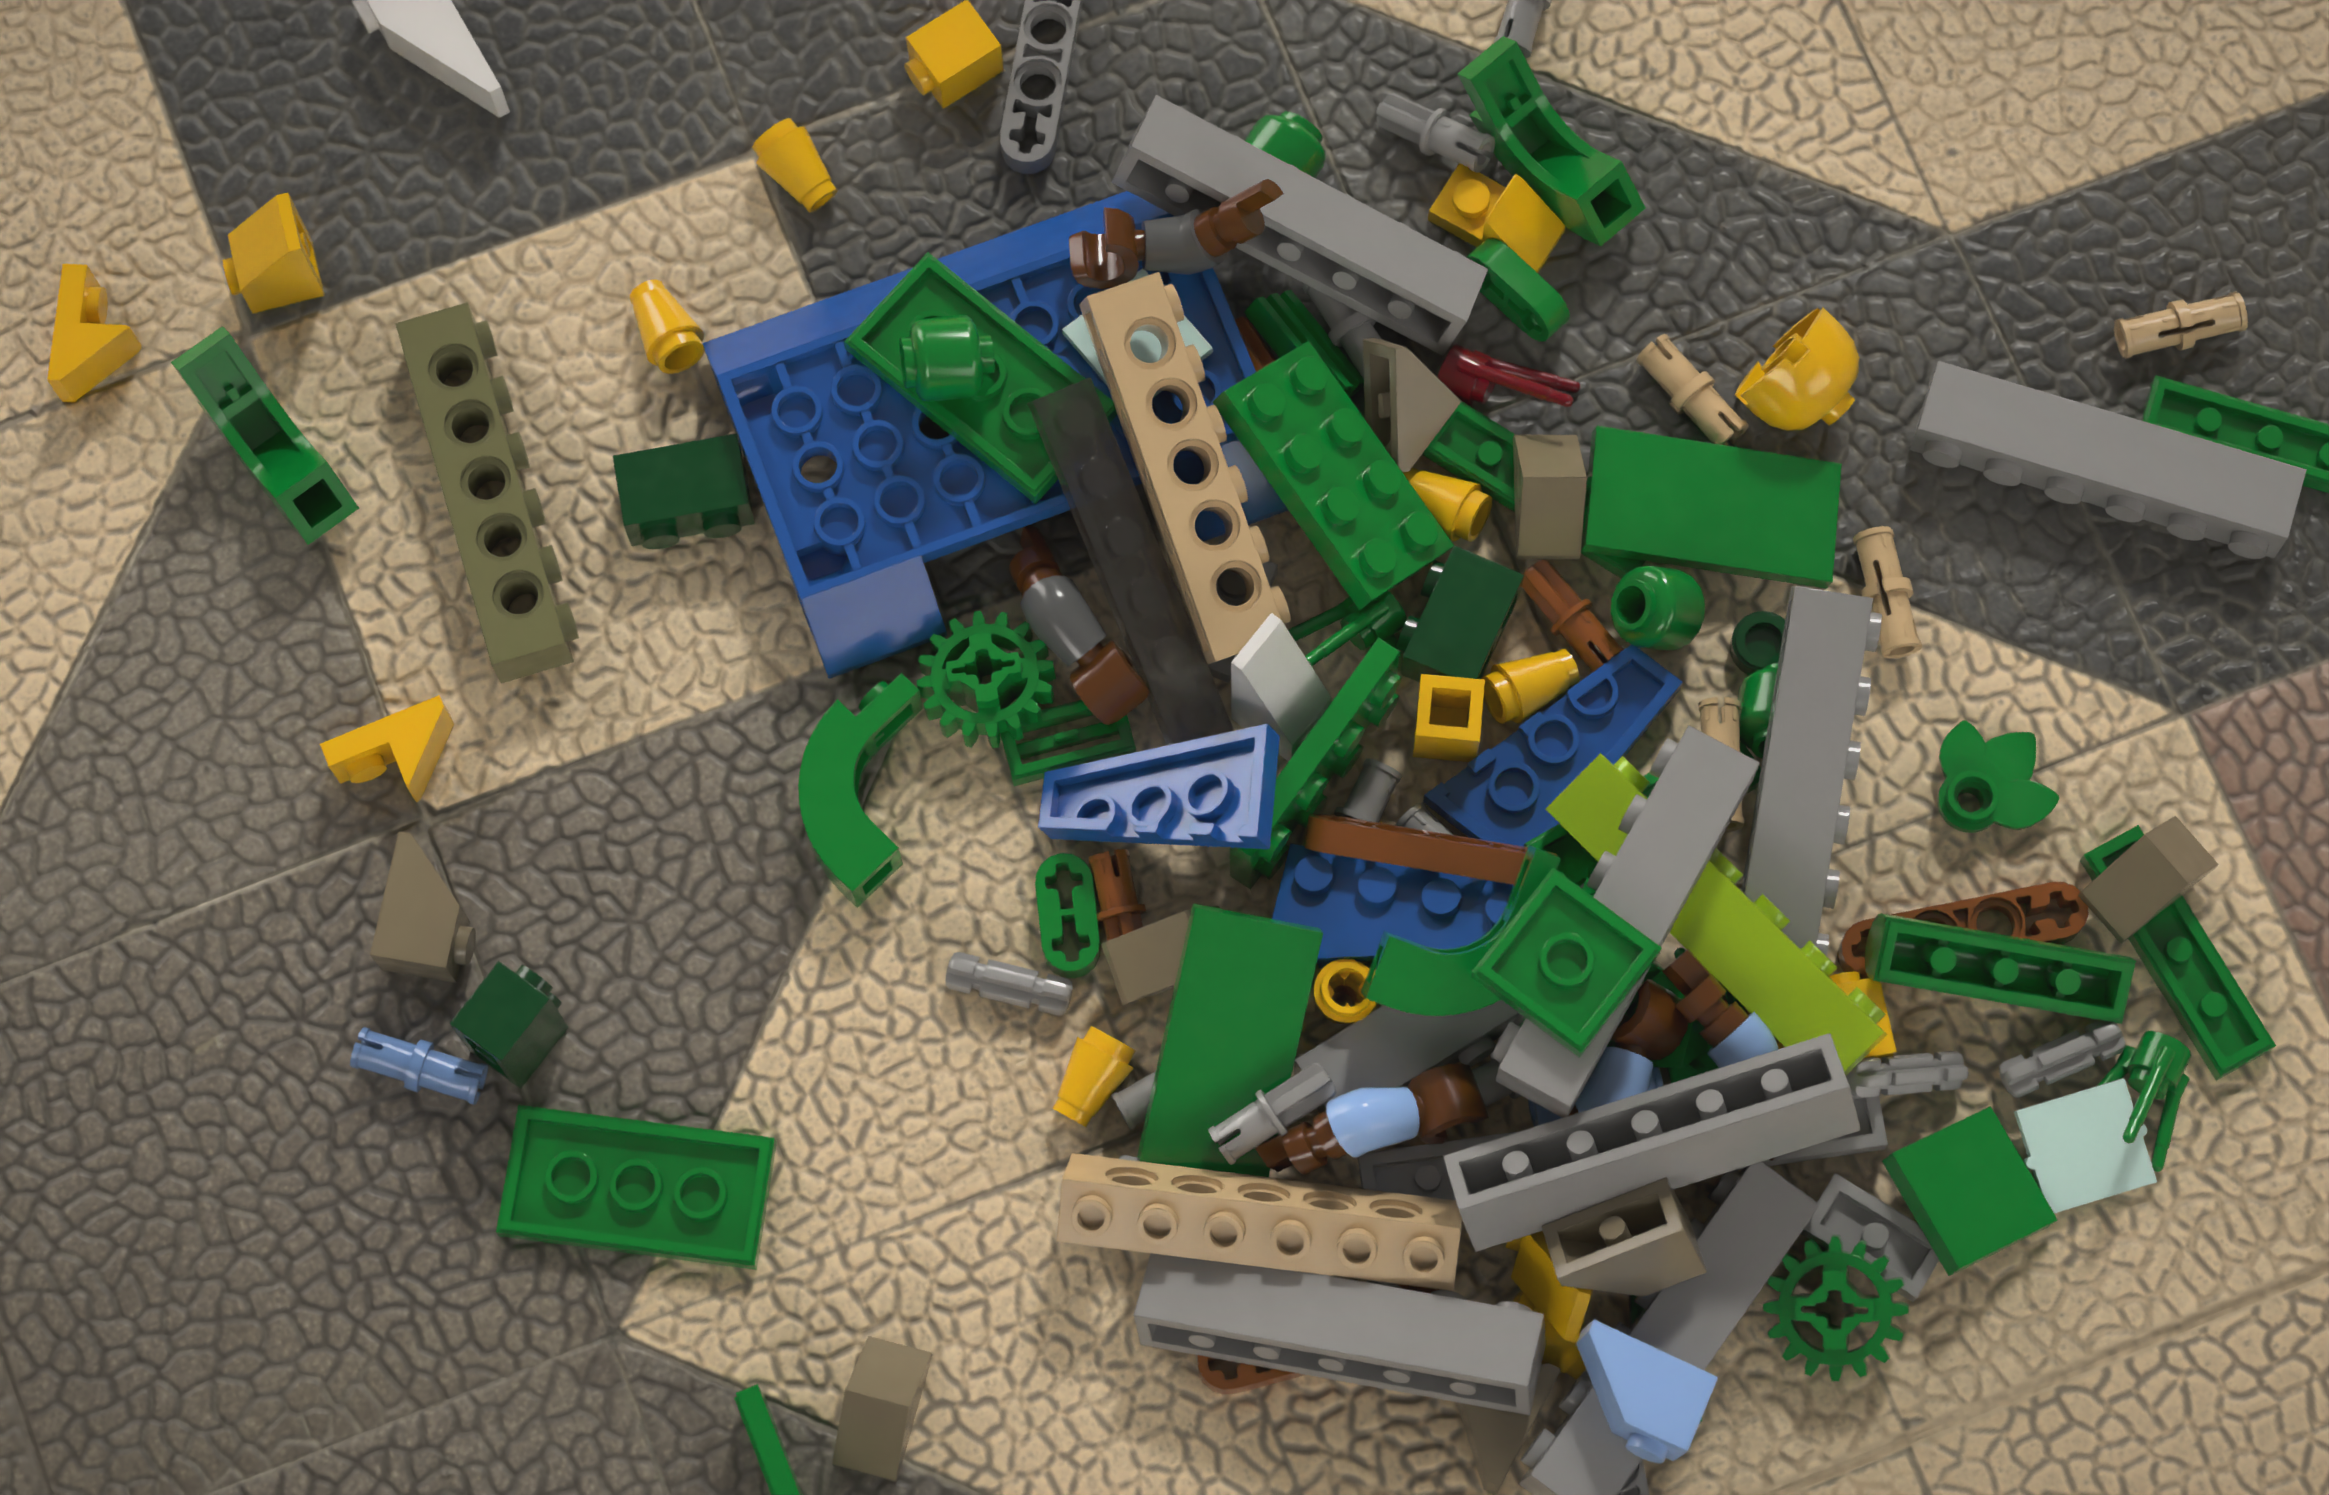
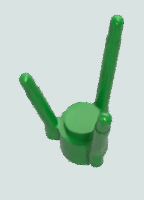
M1388 591L1360 610L1349 596L1339 605L1288 629L1296 642L1341 620L1342 628L1305 656L1310 665L1313 666L1349 640L1360 650H1365L1369 646L1372 647L1378 637L1396 648L1398 641L1394 634L1404 627L1407 616L1400 603Z
M2146 1031L2143 1033L2136 1048L2126 1046L2123 1052L2120 1053L2116 1064L2097 1086L2122 1079L2127 1073L2131 1074L2128 1084L2139 1092L2140 1095L2122 1137L2124 1142L2129 1144L2135 1141L2154 1099H2163L2166 1095L2151 1161L2153 1170L2160 1172L2164 1168L2180 1099L2190 1080L2184 1074V1071L2192 1054L2188 1047L2177 1039L2161 1032Z

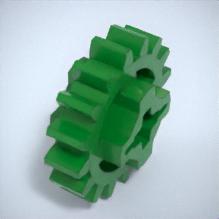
M975 611L973 626L964 628L956 618L950 620L952 636L946 639L940 635L933 634L930 637V642L936 655H920L918 660L921 673L925 676L917 679L916 682L921 698L927 699L923 703L929 721L941 718L939 724L942 735L947 738L961 729L965 746L971 748L976 743L979 735H987L992 749L999 748L1000 733L1009 731L1012 737L1020 741L1024 738L1021 727L1023 721L1027 720L1037 725L1043 722L1041 708L1037 703L1052 704L1055 698L1052 685L1048 684V682L1056 679L1053 661L1045 660L1049 656L1047 645L1040 639L1031 642L1033 634L1031 626L1026 621L1018 625L1014 630L1010 629L1008 614L1005 612H1000L994 624H986L982 612ZM999 647L1010 650L1012 653H1006ZM985 675H992V682L987 684H981V677ZM959 706H968L976 713L962 709Z
M1833 1235L1829 1243V1250L1821 1252L1813 1239L1804 1242L1807 1258L1801 1262L1796 1256L1787 1253L1782 1261L1790 1272L1788 1277L1771 1275L1768 1279L1767 1284L1780 1292L1779 1299L1763 1303V1311L1770 1314H1779L1780 1319L1779 1323L1768 1330L1769 1338L1786 1336L1790 1344L1786 1347L1782 1357L1786 1361L1795 1358L1799 1353L1807 1357L1805 1374L1808 1376H1812L1820 1364L1829 1365L1832 1381H1839L1843 1372V1365L1851 1364L1858 1376L1863 1377L1868 1373L1865 1358L1869 1355L1883 1363L1889 1360L1890 1354L1882 1343L1885 1338L1902 1341L1905 1332L1892 1323L1893 1316H1902L1909 1313V1304L1893 1301L1892 1293L1904 1286L1903 1277H1894L1886 1280L1882 1272L1885 1270L1890 1258L1885 1254L1873 1262L1865 1258L1867 1242L1862 1239L1857 1243L1852 1252L1843 1251V1242L1840 1235ZM1823 1265V1283L1812 1293L1793 1294L1797 1283L1803 1275L1811 1269ZM1848 1265L1864 1273L1874 1284L1879 1296L1863 1294L1849 1280ZM1831 1290L1841 1291L1843 1302L1854 1304V1307H1866L1867 1309H1857L1855 1312L1847 1313L1841 1325L1831 1324L1829 1313L1819 1312L1818 1308H1806L1805 1306H1816L1817 1303L1826 1302ZM1794 1320L1808 1321L1823 1336L1824 1350L1807 1341L1797 1329ZM1880 1321L1877 1330L1868 1341L1855 1349L1849 1350V1333L1861 1322Z

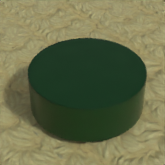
M1759 611L1751 613L1739 621L1731 637L1730 653L1735 665L1742 672L1751 675L1757 670H1762L1767 665L1778 663L1785 619L1772 612Z

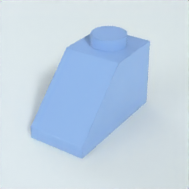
M1593 1320L1581 1331L1576 1345L1611 1432L1628 1440L1625 1446L1626 1449L1642 1459L1658 1464L1664 1463L1665 1458L1674 1462L1688 1452L1718 1377Z

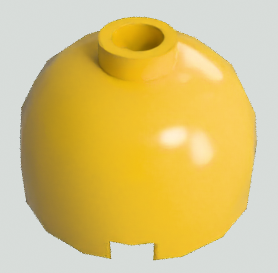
M1824 307L1821 310L1816 308L1798 321L1773 345L1776 350L1763 366L1758 361L1735 392V396L1754 415L1770 426L1786 431L1803 430L1820 419L1830 426L1855 401V398L1848 392L1859 372V355L1855 343L1844 327Z

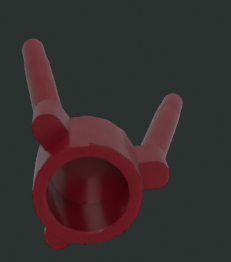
M1458 344L1454 345L1449 351L1437 376L1447 388L1469 406L1474 401L1485 404L1496 384L1564 407L1572 406L1574 402L1573 397L1554 389L1576 393L1580 390V384L1577 381L1495 359L1477 350L1474 352Z

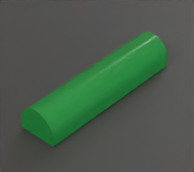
M1883 913L1878 914L1871 925L1865 950L1866 973L1874 981L2120 1024L2123 1022L2136 960L2121 955Z

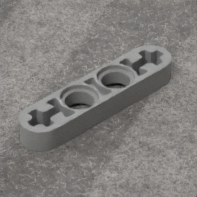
M1025 0L1000 130L1003 159L1016 172L1022 174L1038 173L1046 169L1052 163L1055 156L1084 0H1060L1061 3L1050 0ZM1047 19L1060 22L1065 27L1066 32L1059 42L1045 45L1033 38L1031 32L1038 22ZM1042 74L1051 78L1056 85L1055 90L1049 97L1043 100L1030 99L1021 90L1023 82L1030 76ZM1026 116L1037 118L1035 127L1038 144L1033 145L1031 153H1021L1018 143L1023 141L1027 127Z

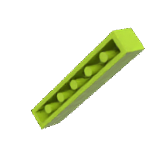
M1600 753L1546 810L1599 861L1605 851L1615 856L1617 855L1628 835L1618 830V827L1636 794L1648 799L1642 791L1650 782L1625 757L1622 756L1613 765ZM1715 848L1669 933L1686 949H1689L1703 966L1750 1013L1755 1012L1784 1047L1830 1033L1844 1073L1847 1075L1888 1035L1877 1025L1886 1014L1858 987L1847 995L1829 977L1838 967L1810 940L1800 949L1782 931L1791 921L1763 893L1754 902L1750 900L1735 885L1743 874Z

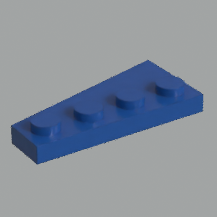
M1630 645L1570 688L1564 697L1542 713L1540 711L1522 723L1516 732L1491 750L1488 748L1467 763L1465 769L1444 784L1441 782L1424 795L1423 802L1469 838L1524 846L1526 842L1560 824L1546 808L1600 753L1613 765L1622 756L1625 757L1680 691L1683 682L1638 647Z
M1262 724L1047 771L1044 773L1038 828L1050 839L1270 849L1280 736L1268 724Z
M1290 843L1272 919L1320 928L1323 931L1317 963L1319 968H1324L1330 962L1339 959L1373 961L1384 931L1415 943L1438 949L1456 948L1472 943L1485 935L1499 920L1513 885L1309 850L1302 845Z

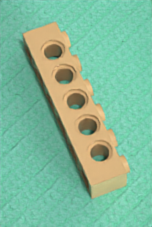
M1157 272L1086 296L1079 306L1206 665L1238 654L1271 613L1281 619L1284 624L1290 622L1291 617L1286 599L1280 587L1270 588L1262 564L1269 562V553L1264 537L1257 525L1249 528L1241 503L1248 501L1243 477L1236 465L1228 467L1220 443L1227 440V435L1221 415L1215 405L1206 406L1198 383L1205 381V371L1201 358L1193 344L1185 347L1177 324V322L1184 320L1181 301L1175 287L1172 284L1164 286L1160 273ZM1148 331L1158 338L1162 351L1157 362L1146 363L1135 357L1130 346L1131 337L1134 332ZM1169 391L1180 399L1183 413L1178 423H1165L1156 417L1152 409V399L1156 392ZM1190 451L1201 459L1204 466V474L1198 484L1184 483L1176 476L1173 462L1178 452ZM1201 511L1214 512L1223 520L1225 535L1219 545L1206 544L1197 536L1195 520ZM1223 571L1235 572L1245 582L1246 596L1238 606L1228 605L1218 596L1216 583Z
M1072 1153L1062 1178L1056 1242L1454 1291L1462 1217L1456 1200Z

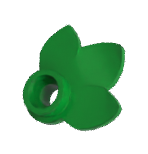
M1963 720L1944 738L1939 752V761L1945 781L1939 789L1937 804L1942 818L1954 829L1966 833H1975L1987 829L1992 824H1996L2013 830H2021L2032 827L2044 820L2057 805L2059 795L2055 791L2041 783L2030 781L2036 762V738L2033 733H2007L1985 742L1977 729L1968 721ZM1964 793L1974 795L1979 800L1980 809L1974 812L1964 810L1959 805L1958 796Z

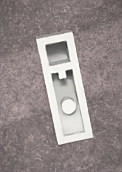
M451 0L352 1L367 32L370 34L379 29L391 50L500 118L510 113L500 84Z
M1271 613L1231 662V719L1243 728L1268 724L1280 736L1278 754L1289 761L1330 705L1331 696L1283 621Z

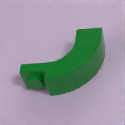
M1502 36L1457 73L1476 108L1469 115L1479 132L1490 134L1495 138L1494 155L1512 177L1516 174L1527 182L1566 225V228L1598 246H1602L1646 209L1623 162L1587 144L1554 110L1536 80L1517 41Z
M223 326L171 362L231 449L285 519L308 545L359 509L328 462L294 424L233 337Z
M902 673L889 685L885 681L875 685L859 703L858 709L861 712L856 716L837 699L825 712L811 734L803 754L799 772V805L812 850L830 881L857 908L903 865L899 847L868 818L859 804L861 778L872 757L923 709L919 689Z
M1529 845L1502 915L1485 935L1472 943L1456 948L1438 949L1427 947L1384 931L1363 984L1362 995L1366 999L1387 1007L1424 1016L1463 1014L1479 1010L1501 1000L1471 977L1472 971L1551 869L1555 868L1557 870L1561 858Z

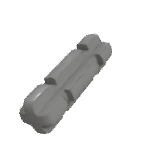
M962 952L954 953L949 961L946 972V986L951 990L970 994L973 988L980 990V997L1025 1008H1030L1031 1003L1039 1005V1011L1058 1016L1064 1015L1069 1007L1073 983L1068 978L1048 974L1047 979L1039 978V971L990 959L988 964L985 965L979 963L980 957Z
M2098 1020L2085 1027L2086 1033L2080 1035L2078 1030H2075L2030 1050V1057L2024 1059L2021 1054L2003 1062L1999 1066V1073L2004 1087L2014 1098H2020L2038 1090V1083L2043 1080L2046 1085H2050L2095 1064L2094 1058L2098 1056L2104 1061L2122 1053L2126 1048V1044L2119 1026L2115 1022Z
M1957 1051L1934 1052V1059L1930 1053L1882 1057V1063L1877 1057L1864 1058L1846 1075V1078L1850 1084L1851 1094L1857 1098L1880 1096V1090L1883 1095L1932 1092V1085L1934 1090L1944 1091L1959 1089L1962 1081L1968 1078V1067L1964 1065L1962 1054Z

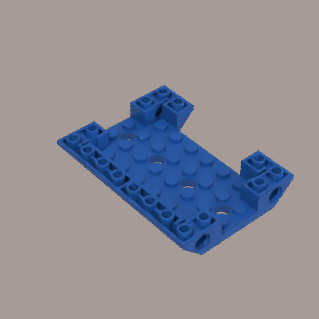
M1125 191L938 258L952 272L1112 400L1108 386L1062 334L1063 328L1082 315L1079 304L1086 296L1110 289L1088 288L1078 284L1071 270L1069 237L1081 231H1087L1092 234H1104V207L1116 208L1134 217L1136 230H1141L1143 221L1175 216ZM1138 261V271H1140L1143 268L1142 261ZM1213 268L1190 275L1159 272L1164 286L1172 284L1175 287L1186 318L1213 348V353L1202 360L1205 381L1198 384L1206 406L1214 405L1212 402L1222 392L1256 372ZM911 269L702 343L735 433H737L743 454L747 458L779 542L788 573L829 679L929 643L930 637L933 634L942 637L948 636L924 563L1142 484L1118 415L1036 504L951 435L939 440L930 439L923 435L920 431V426L927 415L849 353L844 344V341ZM1146 270L1149 275L1159 272ZM1162 391L1152 399V409L1159 420L1169 424L1180 421L1183 407L1180 399L1175 394L1169 391ZM1221 415L1227 440L1220 443L1227 466L1236 465L1243 477L1248 501L1241 503L1248 525L1289 511ZM1180 451L1176 454L1173 462L1176 476L1184 483L1198 484L1204 474V466L1201 459L1190 451ZM815 456L829 457L837 464L834 475L822 483L810 482L801 474L802 467L806 461ZM1201 511L1195 520V531L1200 540L1204 542L1225 534V525L1216 513Z

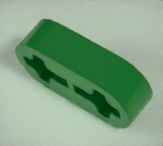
M1487 238L1466 257L1488 269L1479 292L1532 339L1545 342L1569 321L1570 312L1561 295L1502 241L1495 238Z
M1059 853L1046 859L1036 873L1035 887L1041 944L1046 965L1052 972L1064 978L1075 979L1085 976L1093 970L1100 958V938L1094 883L1090 867L1083 859L1073 854ZM1063 870L1070 871L1073 881H1083V885L1073 887V908L1061 909L1057 889L1046 888L1047 885L1057 882V872ZM1075 922L1078 941L1089 943L1090 946L1079 950V960L1069 962L1066 961L1064 952L1053 951V946L1063 944V923Z

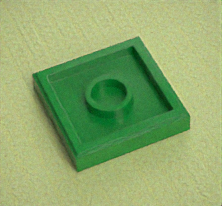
M1552 868L1472 971L1471 977L1580 1058L1658 957L1662 947L1555 868Z
M1991 1106L1907 1145L1882 1160L1948 1276L2006 1249L2058 1221Z

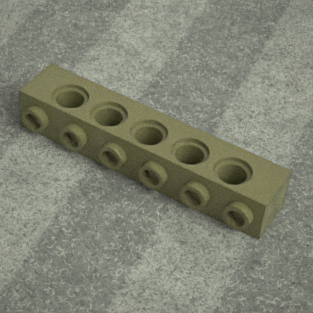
M467 302L395 323L491 665L501 683H505L574 662L568 641L579 638L578 630L569 602L558 605L552 584L561 582L563 579L553 546L549 545L541 548L535 527L545 525L546 519L536 488L525 491L519 471L530 468V464L520 432L508 434L503 415L514 412V408L504 376L492 378L487 359L498 356L488 321L476 323ZM465 369L473 372L470 379L463 385L451 387L444 384L447 377L454 371ZM484 425L489 427L487 434L477 442L465 443L460 441L463 432L471 426ZM500 481L505 483L503 491L495 498L483 500L476 497L479 488L487 482ZM515 537L521 540L519 548L509 556L499 557L492 554L496 543L504 538ZM532 594L538 597L536 605L529 612L524 614L508 612L510 603L517 596Z

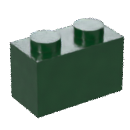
M737 433L613 456L623 524L631 546L642 545L646 549H663L677 544L681 537L704 533L709 538H724L737 534L741 531L742 526L755 524L745 462Z
M1455 545L1445 564L1435 560L1421 591L1422 596L1429 598L1421 618L1418 619L1411 615L1408 617L1395 649L1404 654L1401 675L1419 683L1421 674L1481 679L1519 599L1524 574Z
M500 961L495 964L449 1023L473 1055L520 1089L569 1028L557 1010L562 1002L551 993L553 987L524 965H521L516 972H513Z

